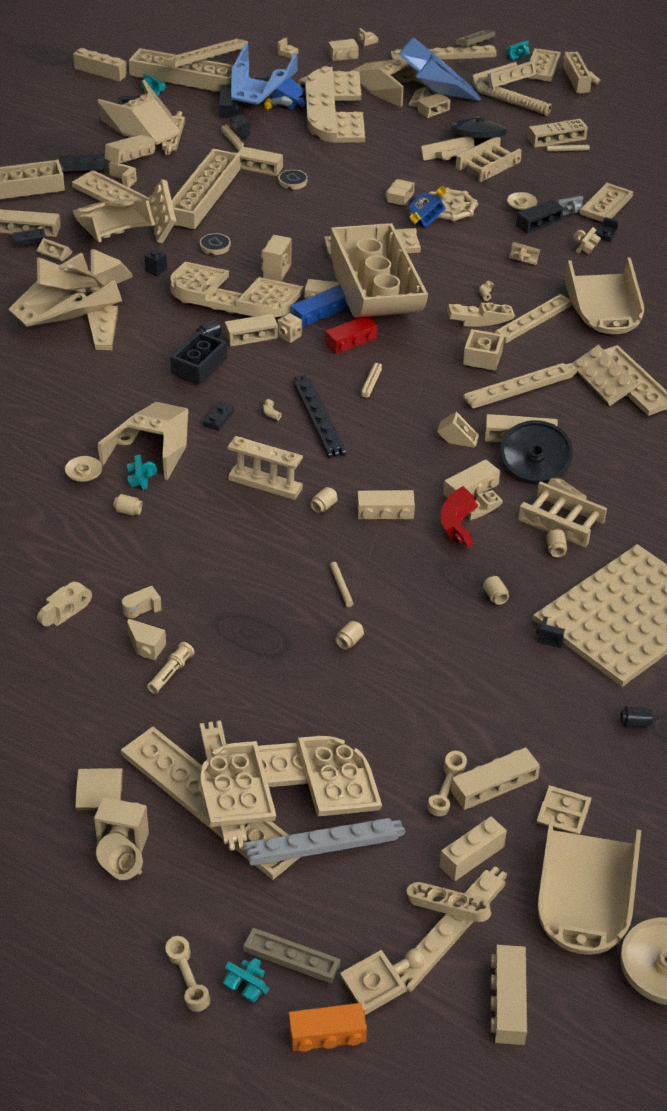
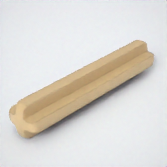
M228 125L222 126L221 131L236 149L240 150L244 145Z
M380 363L373 364L361 389V397L368 398L382 370Z

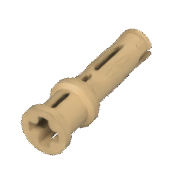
M180 642L178 649L168 656V662L152 681L147 684V688L151 693L157 694L175 671L184 667L185 661L195 653L191 645L186 642Z

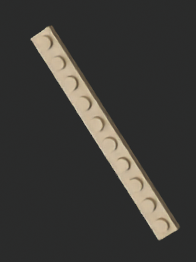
M233 39L164 58V64L169 65V68H177V66H185V64H192V62H200V60H207V58H214V56L242 50L245 43L248 44V41Z

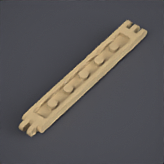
M561 363L465 393L463 398L472 408H477L569 379L578 370L572 363L566 365Z
M221 720L216 721L217 728H214L213 722H208L209 729H205L204 723H199L206 760L214 750L226 745ZM244 824L220 826L224 844H229L230 851L235 850L234 843L238 842L239 849H244L243 841H247Z
M496 866L490 872L485 870L465 894L484 898L490 903L505 886L506 882L504 880L507 873L502 871L496 876L500 870ZM457 902L454 907H461L465 903ZM446 914L415 948L424 955L422 966L419 968L409 967L398 973L399 977L402 976L401 980L405 985L410 981L406 987L409 992L414 990L474 921Z

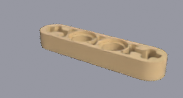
M422 882L412 883L407 888L409 902L413 905L476 922L486 921L491 916L489 902L484 898ZM435 897H444L441 901H432ZM457 902H464V903H465V904H464L463 906H461V907H454V906H453V905H454L455 903H457Z

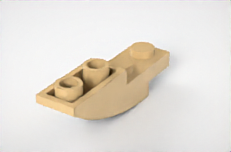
M481 303L480 307L477 308L475 306L448 304L447 307L449 318L462 320L463 326H490L509 321L515 317L512 307L508 305Z

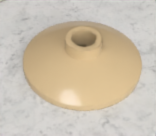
M517 192L509 195L507 198L508 204L518 210H525L537 205L536 197L529 193Z
M90 456L76 457L65 466V473L70 479L82 482L95 479L102 471L100 461Z

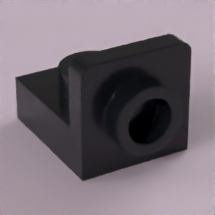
M605 217L603 226L597 233V236L601 238L600 240L611 243L617 235L619 221Z
M544 616L542 623L538 622L536 634H539L538 643L561 648L565 629L547 625L548 617Z

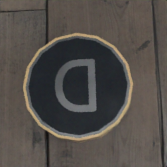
M286 170L281 172L278 178L280 186L288 189V187H291L293 190L301 189L307 183L306 173L299 170Z
M208 234L200 239V249L206 254L210 252L213 255H221L228 252L231 246L229 237L223 234Z

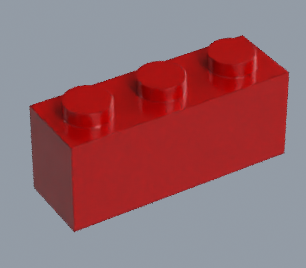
M360 317L325 331V345L335 354L377 338V324L369 317Z

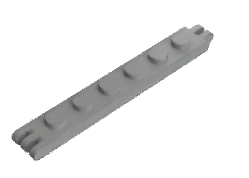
M390 818L247 842L243 845L247 858H249L250 865H258L395 841L399 836L404 835L406 831L402 827L400 820L391 821Z

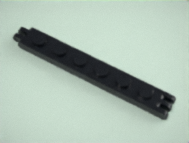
M302 375L301 380L299 376H295L294 387L328 458L332 457V452L335 457L339 456V451L341 455H346L345 447L311 378L307 379L306 375Z

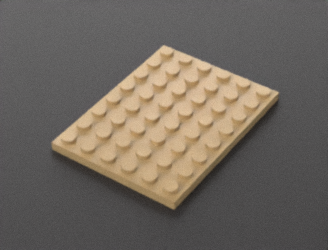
M637 544L535 613L533 621L537 624L538 622L542 623L544 616L548 617L547 625L565 629L563 643L623 687L667 654V564Z

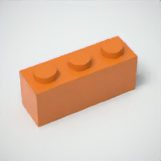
M362 1003L289 1012L292 1051L307 1052L316 1048L331 1049L340 1045L349 1044L355 1046L366 1042L367 1027Z

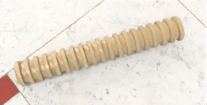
M480 81L477 85V93L503 100L504 102L518 105L546 116L551 111L550 103L547 104V102L539 101L535 98L532 99V97L524 96L520 93L517 94V92L502 89L498 86L490 88L489 83L487 84L483 81Z

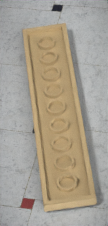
M151 727L121 749V755L209 827L202 795L198 793V779L202 769L201 764L154 727ZM272 821L244 824L247 841H243V844L287 836L288 834ZM220 826L209 827L223 839ZM238 842L234 843L235 849L246 859H249L244 849H239ZM300 857L255 866L274 880Z

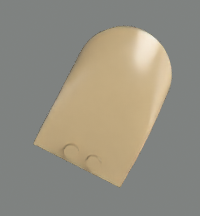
M627 258L624 274L575 276L572 261H568L564 278L568 295L573 307L588 326L607 334H622L635 329L640 324L644 314V304L631 258Z
M550 815L538 898V915L541 925L556 944L568 951L578 954H598L610 950L625 937L632 921L641 830L636 831L634 842L631 844L554 831L555 816Z

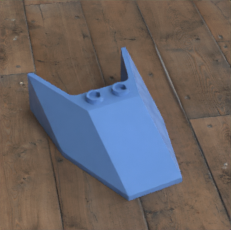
M414 37L398 53L418 71L415 77L428 85L431 91H436L443 95L477 101L481 100L476 91L464 79Z
M245 43L232 67L231 99L256 105L273 94L277 87L298 72L297 54L294 53L286 70L277 69L273 72L268 82L249 77L248 44ZM282 73V74H284V75H283V76H277L276 74Z

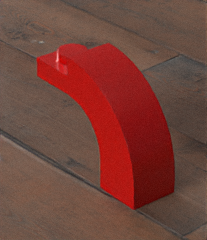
M464 486L453 492L445 501L441 510V522L451 542L456 539L459 544L463 543L469 548L474 543L469 531L461 522L466 515L478 507L474 496Z

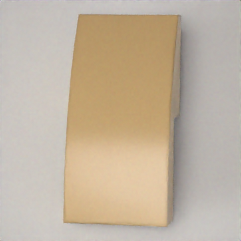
M493 490L480 493L475 500L478 508L470 512L466 517L469 520L481 517L499 507L503 500Z

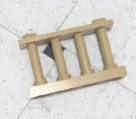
M534 61L519 65L513 62L473 74L474 88H477L480 81L489 83L490 88H494L536 75Z
M494 137L457 155L456 169L462 170L470 167L479 172V182H482L520 163L522 150L517 149L509 152L500 147L501 138ZM499 152V153H501V154L504 155V156H503V157H500V156L496 155L495 153ZM486 157H489V158H491V159H493V160H495V161L490 162V161L486 160L485 158H486ZM476 162H479V163H481V164H483V165H485V166L480 167V166L476 165L475 163H476Z
M234 437L228 446V450L237 452V464L229 473V480L295 500L302 490V483L294 481V469L297 468L303 459V455L242 437ZM244 454L253 457V469L244 466ZM261 459L270 462V474L261 471ZM277 464L287 467V479L277 476Z
M540 481L537 492L538 498L532 505L525 502L521 504L518 519L547 532L555 529L562 530L565 533L566 540L586 548L589 544L591 533L589 528L595 521L604 524L607 508ZM544 501L554 504L549 512L540 509ZM561 507L571 511L565 519L556 515ZM578 514L588 518L582 526L573 522Z

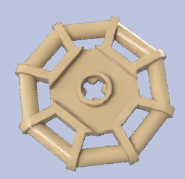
M445 187L448 192L444 194L441 200L446 209L437 218L451 220L452 222L466 217L471 218L474 215L475 208L478 206V201L473 199L468 194V191L452 190L449 187Z

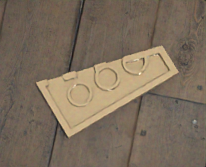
M110 305L87 313L95 350H112L118 306Z

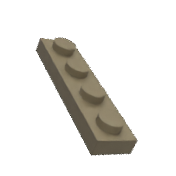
M482 30L456 39V44L461 45V47L476 45V43H481L483 40H490V38L495 37V31Z
M256 928L251 930L243 946V952L331 984L341 965V959Z

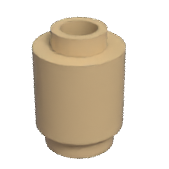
M325 487L312 498L310 502L312 509L317 513L325 512L337 502V493L334 489Z
M123 494L115 498L114 508H116V512L131 516L140 515L143 502L138 498Z
M559 529L551 530L546 535L548 551L553 557H562L567 551L565 533Z
M493 576L485 580L483 589L491 601L497 605L504 604L509 599V592L501 579Z
M349 621L337 633L335 638L337 645L344 650L352 648L364 635L362 625L355 621Z

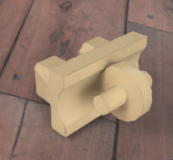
M592 228L588 234L583 230H577L574 233L575 241L581 243L576 250L577 253L580 254L583 250L590 254L601 238L594 234L596 232L595 228Z
M513 242L509 258L536 265L540 249Z

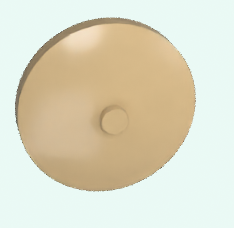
M652 918L637 924L626 935L620 955L621 967L626 979L636 991L654 1002L667 1005V918Z

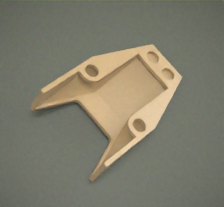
M399 59L365 63L352 70L359 71L360 86L367 92L399 107L403 106L404 86L397 80L402 82L415 80L426 85L415 77L418 71L407 61Z
M145 80L142 81L145 95L135 100H130L126 104L120 105L101 99L97 100L101 121L124 136L134 137L142 134L156 139L155 144L157 145L181 134L170 111Z
M127 199L98 202L72 210L76 220L98 242H102L101 237L108 238L112 233H123L124 229L155 225L148 200Z
M91 249V272L75 265H57L45 259L37 258V284L86 294L87 291L95 292L113 280L118 284L132 277V273L120 260L94 249Z
M82 253L63 263L75 265L89 271ZM115 280L89 296L83 293L71 295L72 291L39 285L36 281L9 308V312L28 327L74 319L121 302L122 299Z
M154 402L137 412L98 442L101 465L104 466L116 444H131L140 430L157 433L164 436L163 469L164 479L168 480L187 446L188 408ZM123 436L130 437L128 440L120 439Z

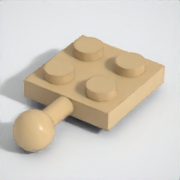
M411 949L406 953L405 959L391 965L383 951L380 950L344 970L340 975L355 1001L362 1003L364 1015L407 991L398 973L409 967L419 968L422 966L424 955L418 949Z

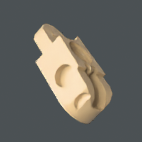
M71 582L67 586L61 587L46 599L47 605L39 611L37 621L43 626H50L51 624L60 625L89 604L92 592L78 582Z

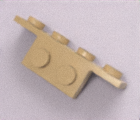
M465 136L420 146L422 160L434 158L449 160L451 156L456 158L457 155L474 147L473 137Z

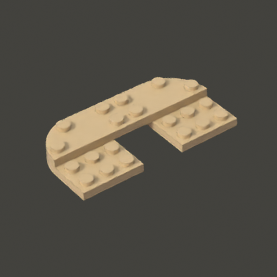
M323 66L309 74L306 79L307 126L313 136L317 135L321 140L327 142H365L363 112H335V100H361L359 71L333 72L332 67Z
M184 262L172 273L170 278V292L174 297L180 299L182 303H193L211 307L214 310L221 309L228 313H239L253 317L273 314L274 317H284L291 312V305L304 292V286L258 277L243 294L219 289L218 287L229 277L228 270L190 262Z
M330 736L298 738L297 743L258 746L257 741L227 744L212 752L211 756L204 762L198 779V793L202 795L209 827L275 821L276 812L269 787L308 784L317 817L378 811L381 809L382 803L370 765L364 755L357 748L353 750L345 745L344 740Z

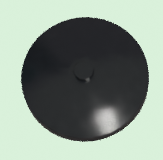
M477 116L472 119L453 122L451 124V132L466 137L491 138L506 135L507 126L503 123Z
M530 420L515 425L505 434L501 443L500 456L504 468L517 480L538 485L540 481L547 484L550 479H559L567 472L572 462L573 447L568 435L558 426L546 421Z

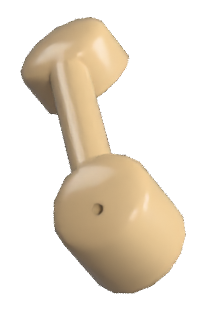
M455 750L447 754L443 767L446 778L439 795H433L428 800L427 808L431 814L444 816L448 813L450 802L447 796L451 788L452 778L465 771L467 759L464 753Z
M174 936L166 943L167 957L170 962L179 965L188 988L184 995L188 1009L194 1012L203 1011L210 1004L208 989L203 985H197L187 962L191 954L188 941L182 936Z

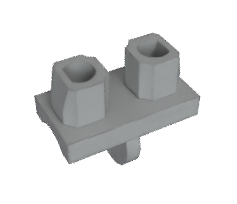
M583 196L561 199L556 202L564 207L563 215L580 212L583 207Z

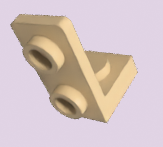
M112 161L109 162L110 175L121 178L123 185L130 188L137 181L136 168Z

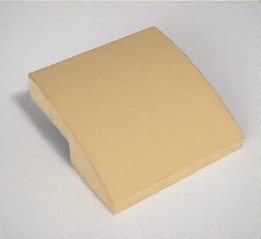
M79 769L76 810H98L103 797L121 800L123 769Z
M549 785L537 823L548 826L550 815L555 816L553 828L580 835L589 810L591 798Z

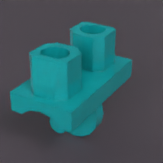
M525 40L508 46L506 48V55L510 57V60H514L530 54L529 41Z
M144 73V80L157 96H159L160 92H164L166 85L163 82Z
M140 454L135 456V462L127 464L130 474L128 476L130 486L133 488L140 485L143 490L147 489L148 477H152L157 473V466L151 462L143 464Z
M254 958L251 962L244 960L241 966L246 971L228 962L225 967L228 973L223 981L227 988L236 991L241 981H243L247 986L242 992V996L253 1003L261 993L267 994L269 987L265 986V982L255 977L257 975L262 978L265 974V971L260 969L261 961Z

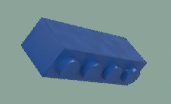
M341 285L291 305V314L301 319L302 327L345 310L349 306Z

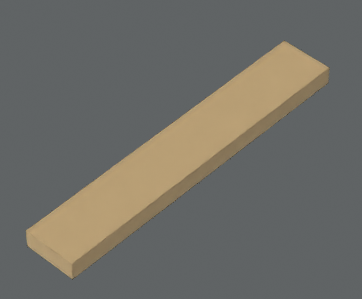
M560 294L494 331V333L504 335V343H508L572 306V301Z

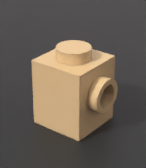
M289 313L278 320L279 337L291 343L301 336V319Z

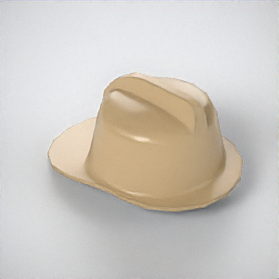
M111 833L100 840L96 850L97 860L115 878L128 880L142 873V854L138 847L125 836L119 833Z

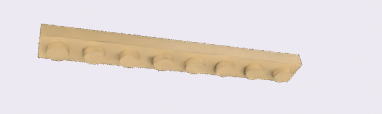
M491 45L429 49L441 60L496 57V50ZM401 50L391 51L392 60L406 61L398 54Z

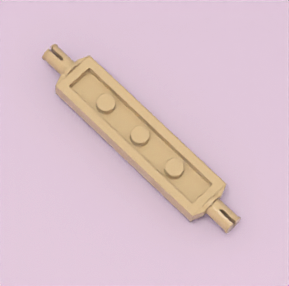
M177 111L176 116H173L182 134L185 117L182 116L181 111ZM181 134L162 143V150H165L166 155H170L171 151H177Z

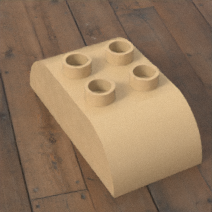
M392 223L331 227V256L335 277L340 282L346 302L354 317L420 313L424 310L428 293Z

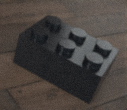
M198 331L170 357L171 374L200 384L227 359V342Z

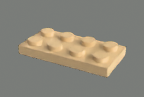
M535 48L530 61H534L536 75L526 78L531 80L539 79L544 82L551 81L561 52Z
M161 179L160 183L156 185L152 196L148 198L155 223L153 225L154 234L159 243L164 242L176 222L168 183L166 180Z
M606 183L581 208L580 214L603 223L605 217L612 219L633 197V191Z
M599 345L572 363L577 368V373L609 406L638 387L637 383Z

